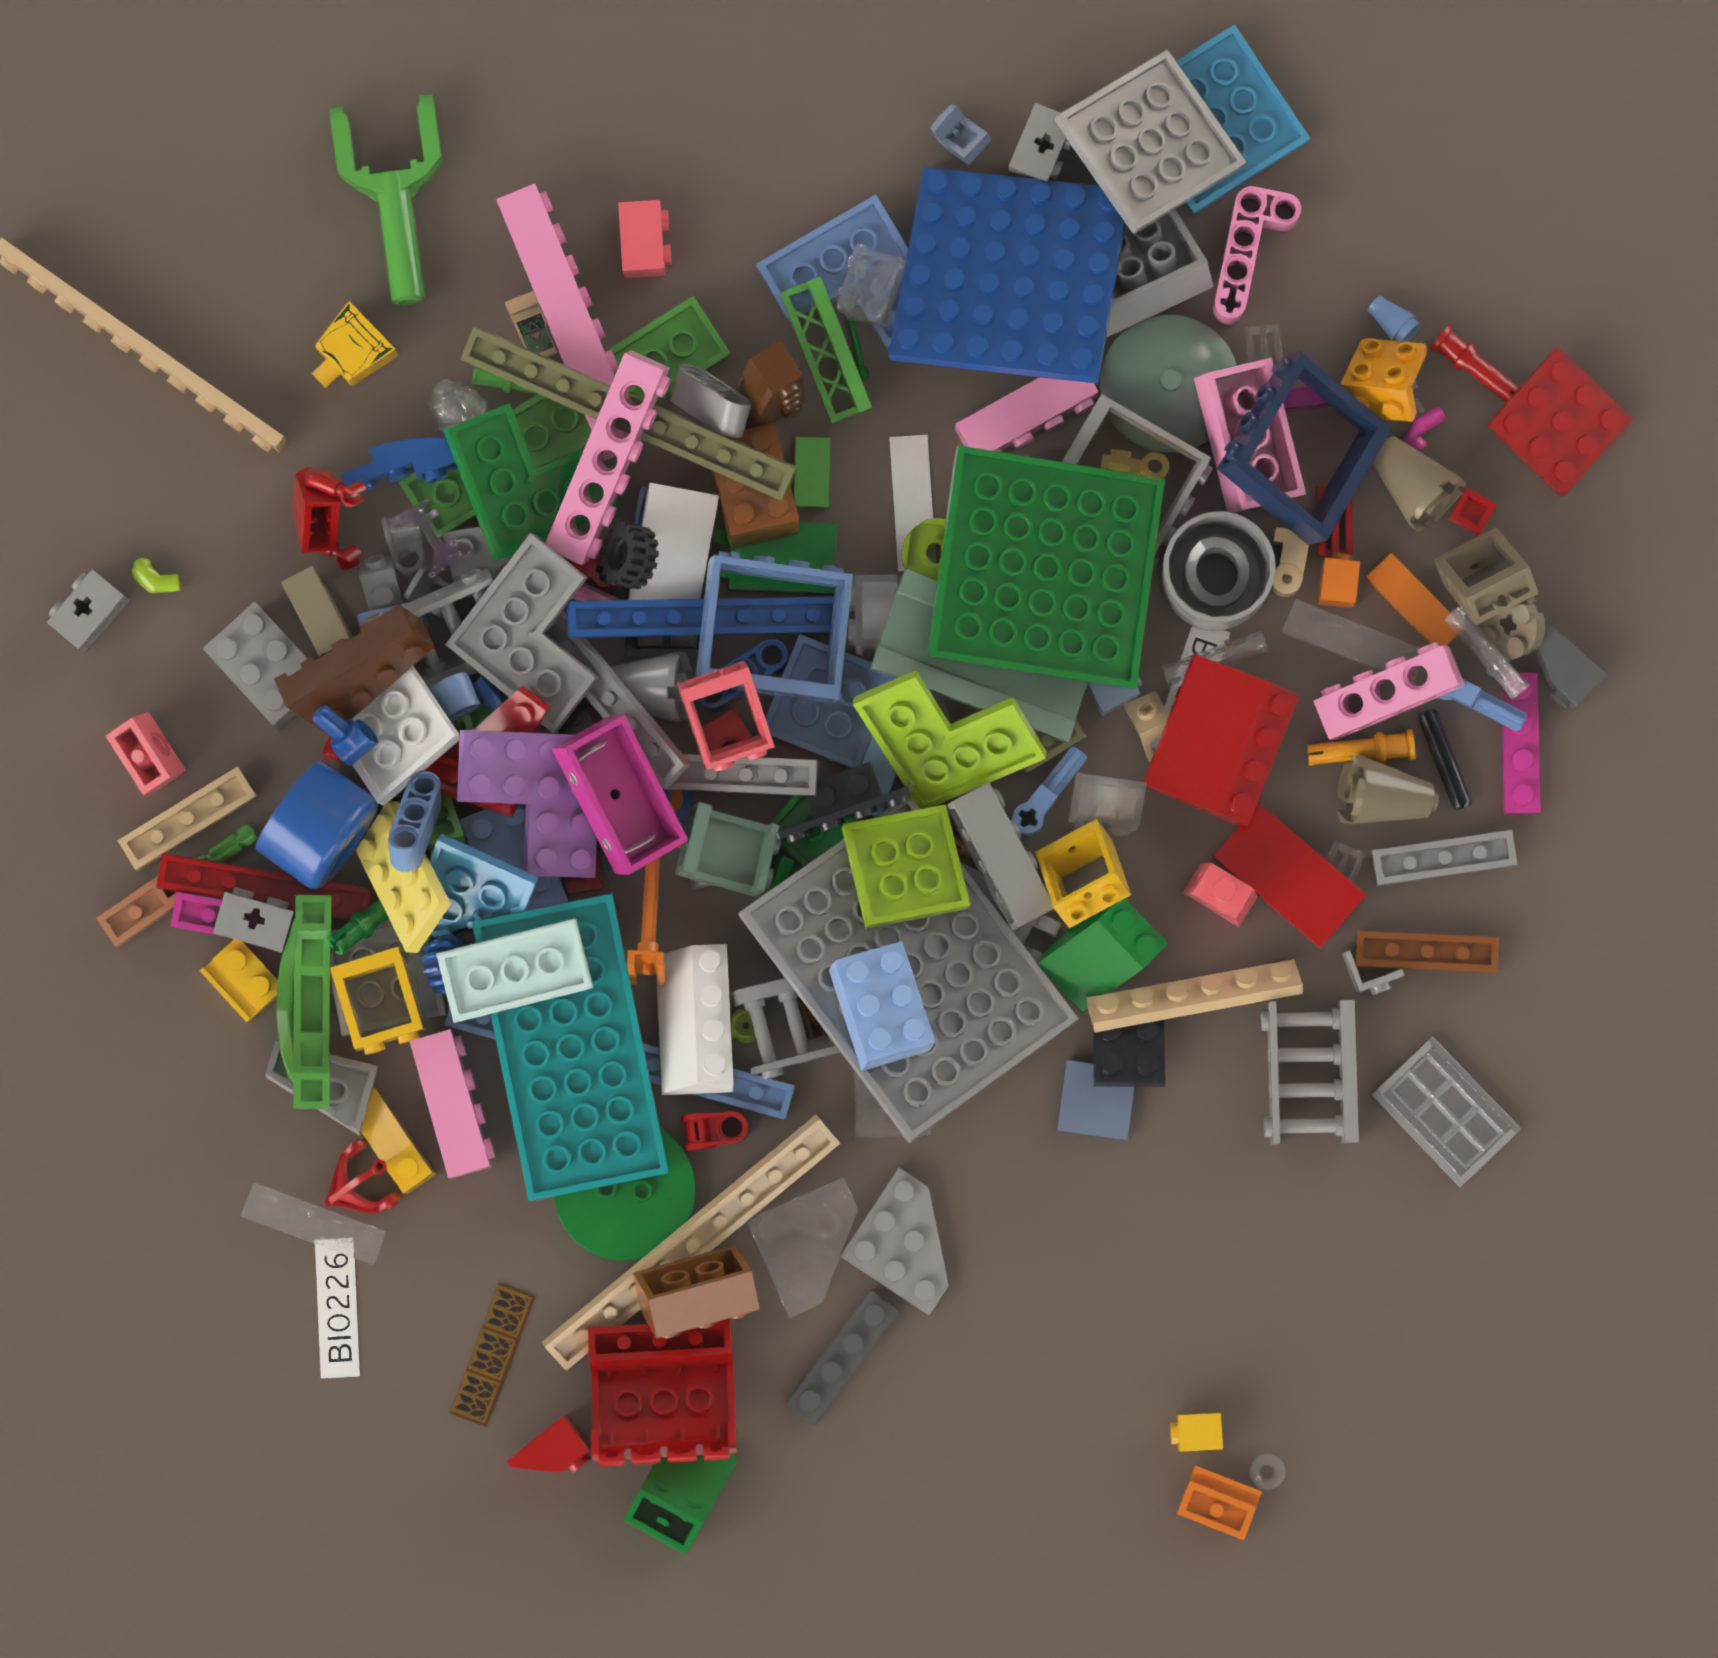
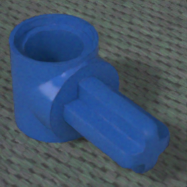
M326 705L318 707L312 716L313 721L331 736L330 744L333 751L348 766H352L378 744V738L373 730L360 719L356 721L352 719L344 720Z

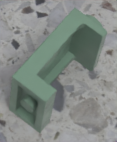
M698 802L690 808L685 834L689 841L681 846L675 875L756 897L763 893L765 889H769L774 875V869L770 868L772 855H777L781 845V839L777 840L775 834L778 832L779 824H761L712 810V805Z

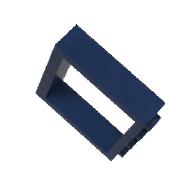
M1298 352L1283 356L1279 364L1273 365L1271 378L1257 392L1255 396L1256 403L1252 410L1241 419L1238 425L1240 430L1234 440L1229 442L1224 448L1226 454L1217 470L1306 544L1310 545L1328 540L1392 428L1304 353ZM1297 378L1359 430L1311 515L1248 463Z

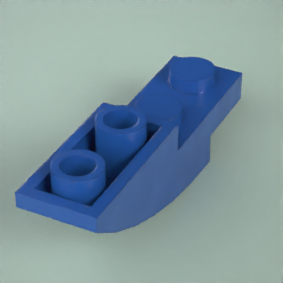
M415 438L369 448L374 462L341 473L345 486L357 481L362 482L366 486V490L358 494H363L375 489V483L386 479H389V482L402 480L408 477V471L413 469L420 482L426 480L427 483H434L446 478V472L458 467L446 438Z

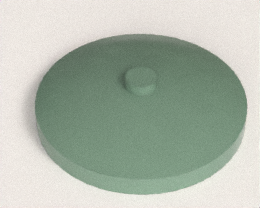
M1159 315L1132 325L1113 342L1102 364L1099 391L1100 395L1103 394L1198 449L1209 443V438L1194 378L1209 372L1234 367L1237 364L1226 342L1207 325L1185 316ZM1107 413L1106 416L1113 428L1132 445L1156 454H1180L1115 415Z

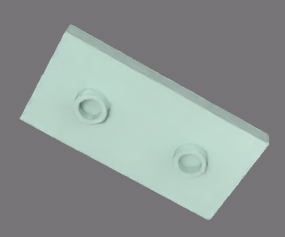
M576 918L436 953L454 1023L593 988Z

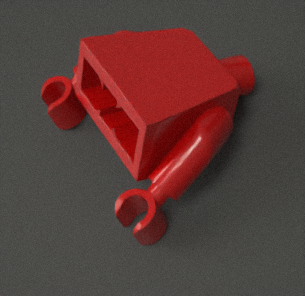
M312 467L303 468L295 474L292 506L301 553L322 552L328 557L335 556L336 563L342 570H350L360 564V561L357 559L361 556L358 547L351 544L342 550L339 548L337 535L340 510L339 496L346 507H353L366 501L365 498L358 494L366 490V486L362 482L357 481L344 486L343 481L332 477L330 471L314 469Z

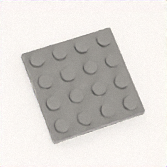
M1168 49L1060 113L1054 120L1133 235L1242 169L1247 163Z

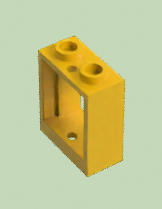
M1097 819L1035 852L1053 908L1068 928L1131 895L1114 843ZM1104 856L1109 873L1067 895L1062 878Z
M400 947L330 968L355 1050H364L365 1055L385 1050L384 1043L397 1039L399 1044L409 1043V1041L420 1038L419 1032L426 1030L404 954ZM395 966L412 1022L362 1038L346 981Z

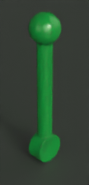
M845 309L858 367L857 370L860 378L866 379L869 375V370L864 366L853 309Z

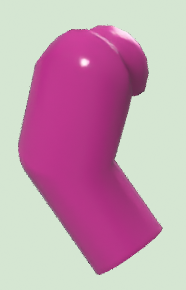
M1435 406L1416 417L1403 436V441L1421 452L1427 445L1421 436L1445 421L1443 410L1439 406Z

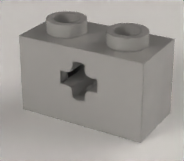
M1038 103L1034 104L1008 167L1009 175L1039 179L1044 182L1058 180L1064 162L1059 161L1063 149L1070 150L1071 144L1054 121L1060 112ZM1044 141L1050 143L1049 149H1046L1044 154L1038 152L1039 146H1042Z
M93 569L88 574L82 573L75 580L71 587L74 591L65 601L61 599L51 608L48 614L51 618L46 622L84 654L130 601ZM84 603L92 610L91 614L86 615L82 613L79 609L80 605Z
M234 887L232 893L224 892L213 933L282 953L294 911L287 909L289 902L268 897L267 903L253 899L254 892ZM254 908L260 910V916L266 919L264 924H257L255 929L249 927L250 922L244 919L245 913H252Z

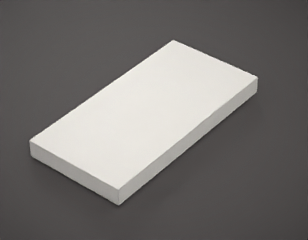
M655 483L648 484L641 526L650 528L656 535L654 539L658 540L656 550L659 551V557H656L655 562L658 564L656 569L652 570L654 575L652 579H647L648 584L645 587L629 589L628 600L701 598L719 495Z

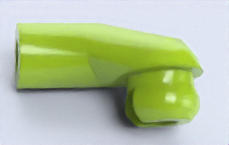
M138 558L133 563V568L131 569L132 576L147 592L181 591L180 574L159 575L152 568L151 561L147 558Z

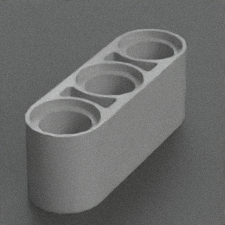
M687 364L678 367L670 401L715 432L732 438L742 437L752 402L702 368Z

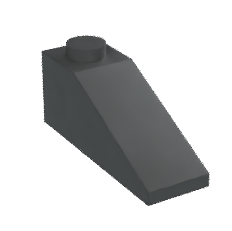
M1545 620L1543 641L1533 651L1546 684L1553 691L1550 694L1551 697L1562 707L1567 708L1570 706L1574 710L1607 674Z

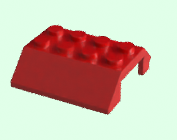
M730 1319L717 1321L715 1325L709 1328L685 1330L673 1338H656L649 1324L588 1327L593 1421L591 1452L593 1461H599V1467L625 1465L626 1459H631L632 1465L661 1463V1457H668V1463L697 1461V1455H704V1461L729 1459L730 1453H737L735 1376Z

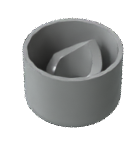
M1214 511L1198 515L1184 523L1175 532L1167 546L1160 572L1164 597L1174 613L1194 627L1210 631L1235 628L1251 619L1266 600L1274 582L1275 556L1266 535L1249 519L1224 511ZM1210 554H1220L1228 557L1237 569L1236 584L1230 592L1224 595H1212L1205 591L1196 576L1198 562Z

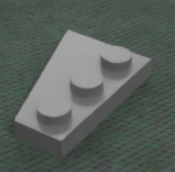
M275 1041L265 1073L266 1078L293 1094V1083L287 1074L279 1042ZM329 1054V1109L317 1110L360 1136L379 1071L378 1066Z

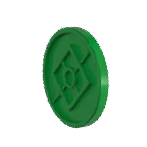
M660 1129L669 1173L554 1196L556 1210L562 1225L581 1247L599 1257L610 1260H639L690 1219L696 1197L693 1168L680 1144L664 1130Z

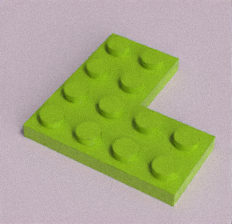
M914 670L857 695L853 699V706L904 786L916 784L918 790L910 793L920 809L937 806L1046 759L1044 746L1014 697L950 724L917 670Z

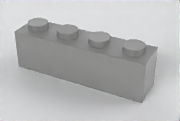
M987 783L946 805L948 814L1005 922L1012 931L1054 909L1045 882L1042 883L1036 871L1038 870L1036 859L1030 851H1025L1020 841L1022 837L1020 829L1014 820L1008 819L1003 809L1005 807L1004 799L996 788L993 789L991 784Z

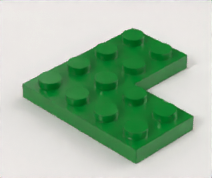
M505 403L444 428L443 431L493 561H499L515 554L530 533H534L543 542L546 541L585 447L534 468L510 403ZM592 482L589 486L590 496L595 500H602L604 496L602 486L595 482ZM617 496L612 505L616 508V511L621 509ZM577 515L575 520L576 527L590 522L584 515Z

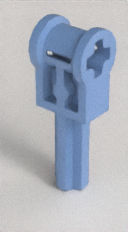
M1464 679V687L1438 697L1445 701L1454 700L1514 731H1519L1527 718V714L1522 710L1483 691L1480 687Z
M1074 746L1070 747L1026 803L1020 804L1015 808L1012 820L1018 825L1022 837L1034 836L1041 830L1044 816L1086 762L1087 756L1080 749ZM1030 812L1034 813L1033 821L1037 825L1033 827L1029 824L1025 828L1020 825L1022 818L1019 815L1021 813L1024 815H1028Z

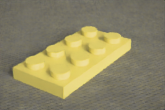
M389 801L384 805L355 851L405 951L418 953L451 903L426 854L421 865L414 871L401 872L391 865L388 837L400 802Z

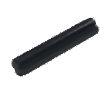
M1435 709L1424 711L1418 715V720L1454 810L1466 808L1471 805L1472 800L1438 713Z

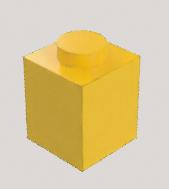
M1221 1413L1177 1414L1176 1422L1170 1423L1171 1444H1178V1451L1180 1452L1223 1449Z

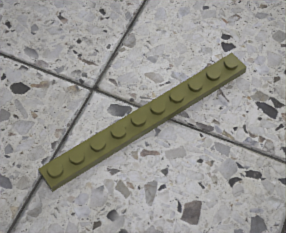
M477 326L473 327L460 359L594 419L598 418L611 385ZM629 393L633 402L641 404L644 401ZM654 405L653 409L657 411L656 418L649 431L644 429L640 439L778 500H784L796 472V466ZM619 417L616 421V428L630 434L631 425L629 421Z

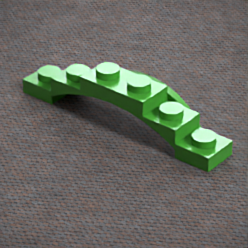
M331 895L295 896V919L289 929L279 967L276 999L277 1031L282 1059L287 1074L293 1083V1109H329L330 945L327 938L331 935Z

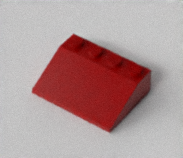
M1193 654L1142 785L1231 825L1249 826L1300 695L1269 681Z

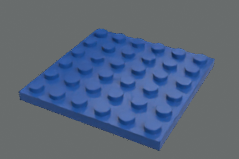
M923 167L888 353L889 359L892 361L1098 384L1126 223L1100 186L1050 180L1044 182L1031 178Z

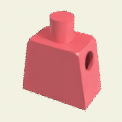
M1200 863L1182 892L1187 897L1240 928L1258 898L1252 887L1212 863Z

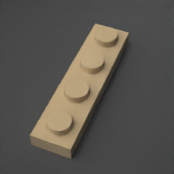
M237 766L117 841L134 869L139 871L162 857V853L172 851L257 798V795L241 769Z

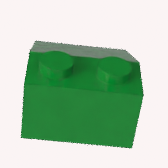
M1123 899L1068 928L1036 963L1083 1012L1088 1009L1087 997L1112 992L1144 969L1168 943L1126 899Z

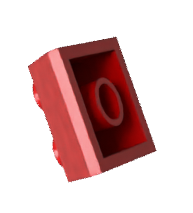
M567 1414L558 1419L506 1462L512 1468L562 1473L569 1469L574 1473L592 1459L588 1454L591 1451V1443Z

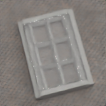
M1433 1036L1371 1094L1459 1188L1521 1130L1516 1122Z

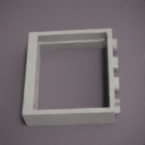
M1101 394L1062 462L1078 465L1108 412L1196 462L1158 527L1156 553L1161 544L1166 547L1168 546L1171 538L1177 531V528L1172 526L1177 515L1180 513L1186 516L1196 499L1190 495L1196 483L1203 486L1210 475L1213 467L1209 466L1208 462L1211 457ZM1154 556L1153 570L1155 569L1156 565L1158 564V562H1159V560H1160L1159 558H1157V557H1155V556Z

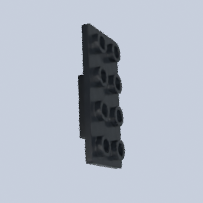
M871 761L819 779L817 781V796H807L815 819L776 832L777 840L786 837L788 843L812 835L810 828L819 825L821 831H825L845 823L844 816L853 813L856 820L878 812V804L887 802L888 808L908 802L912 800L910 793L918 790L917 786L914 783L882 795Z

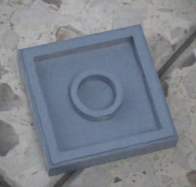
M1066 1060L1057 1131L1127 1141L1135 1087H1094L1093 1064Z

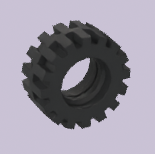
M628 523L616 524L614 529L609 530V538H605L603 542L605 548L601 549L600 555L603 556V560L600 561V567L604 569L601 573L603 577H606L605 581L611 585L641 589V586L645 587L648 584L647 579H652L654 575L652 570L657 567L658 563L655 562V559L659 557V551L656 550L658 540L654 539L656 535L650 528Z

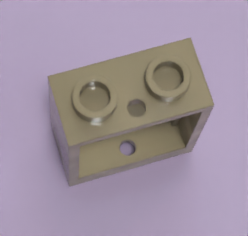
M1497 528L1434 558L1443 586L1475 625L1539 594L1530 567ZM1502 559L1509 565L1508 568L1469 588L1462 581V579ZM1500 595H1503L1501 600H1497Z
M313 566L281 581L320 657L332 651L331 645L340 639L353 638L321 576Z

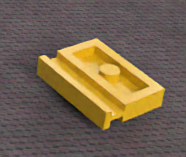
M233 939L211 962L199 970L247 1023L277 998L278 979L243 941Z

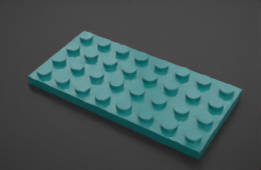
M613 893L472 921L476 943L576 918L593 983V988L491 1014L529 1201L669 1173Z

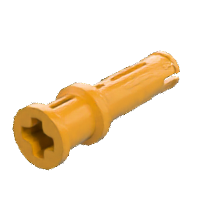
M1406 729L1405 733L1389 735L1377 732V734H1373V738L1316 744L1307 743V754L1322 753L1309 755L1308 763L1309 766L1353 761L1349 757L1351 754L1375 759L1380 763H1385L1387 759L1403 757L1415 760L1413 730Z

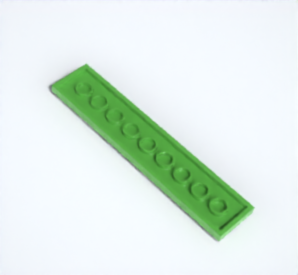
M694 296L606 350H612L618 367L624 353L631 350L670 367L666 376L671 378L669 387L663 398L657 397L655 404L671 395L680 365H693L709 371L731 357L730 351ZM638 385L631 386L629 393L644 400L645 393L643 389ZM540 394L533 396L513 409L534 468L586 447L592 431L585 414ZM458 468L446 472V478L434 483H427L426 480L420 482L415 472L398 482L436 542L444 538L443 532L457 530L476 518Z

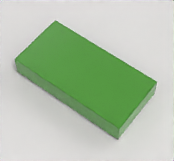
M796 437L795 466L797 469L794 476V501L796 508L829 509L831 438Z

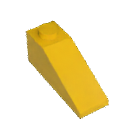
M373 1088L361 1132L377 1157L386 1162V1170L403 1194H409L436 1175V1172L376 1088Z

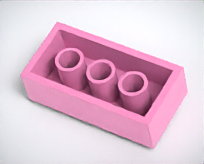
M1272 357L1209 372L1194 378L1216 469L1226 454L1224 448L1229 442L1234 440L1239 432L1238 425L1241 419L1255 405L1257 392L1271 378L1273 374L1271 371L1273 367ZM1282 403L1248 463L1293 499L1306 495L1284 404ZM1217 470L1227 512L1237 513L1261 507V505Z

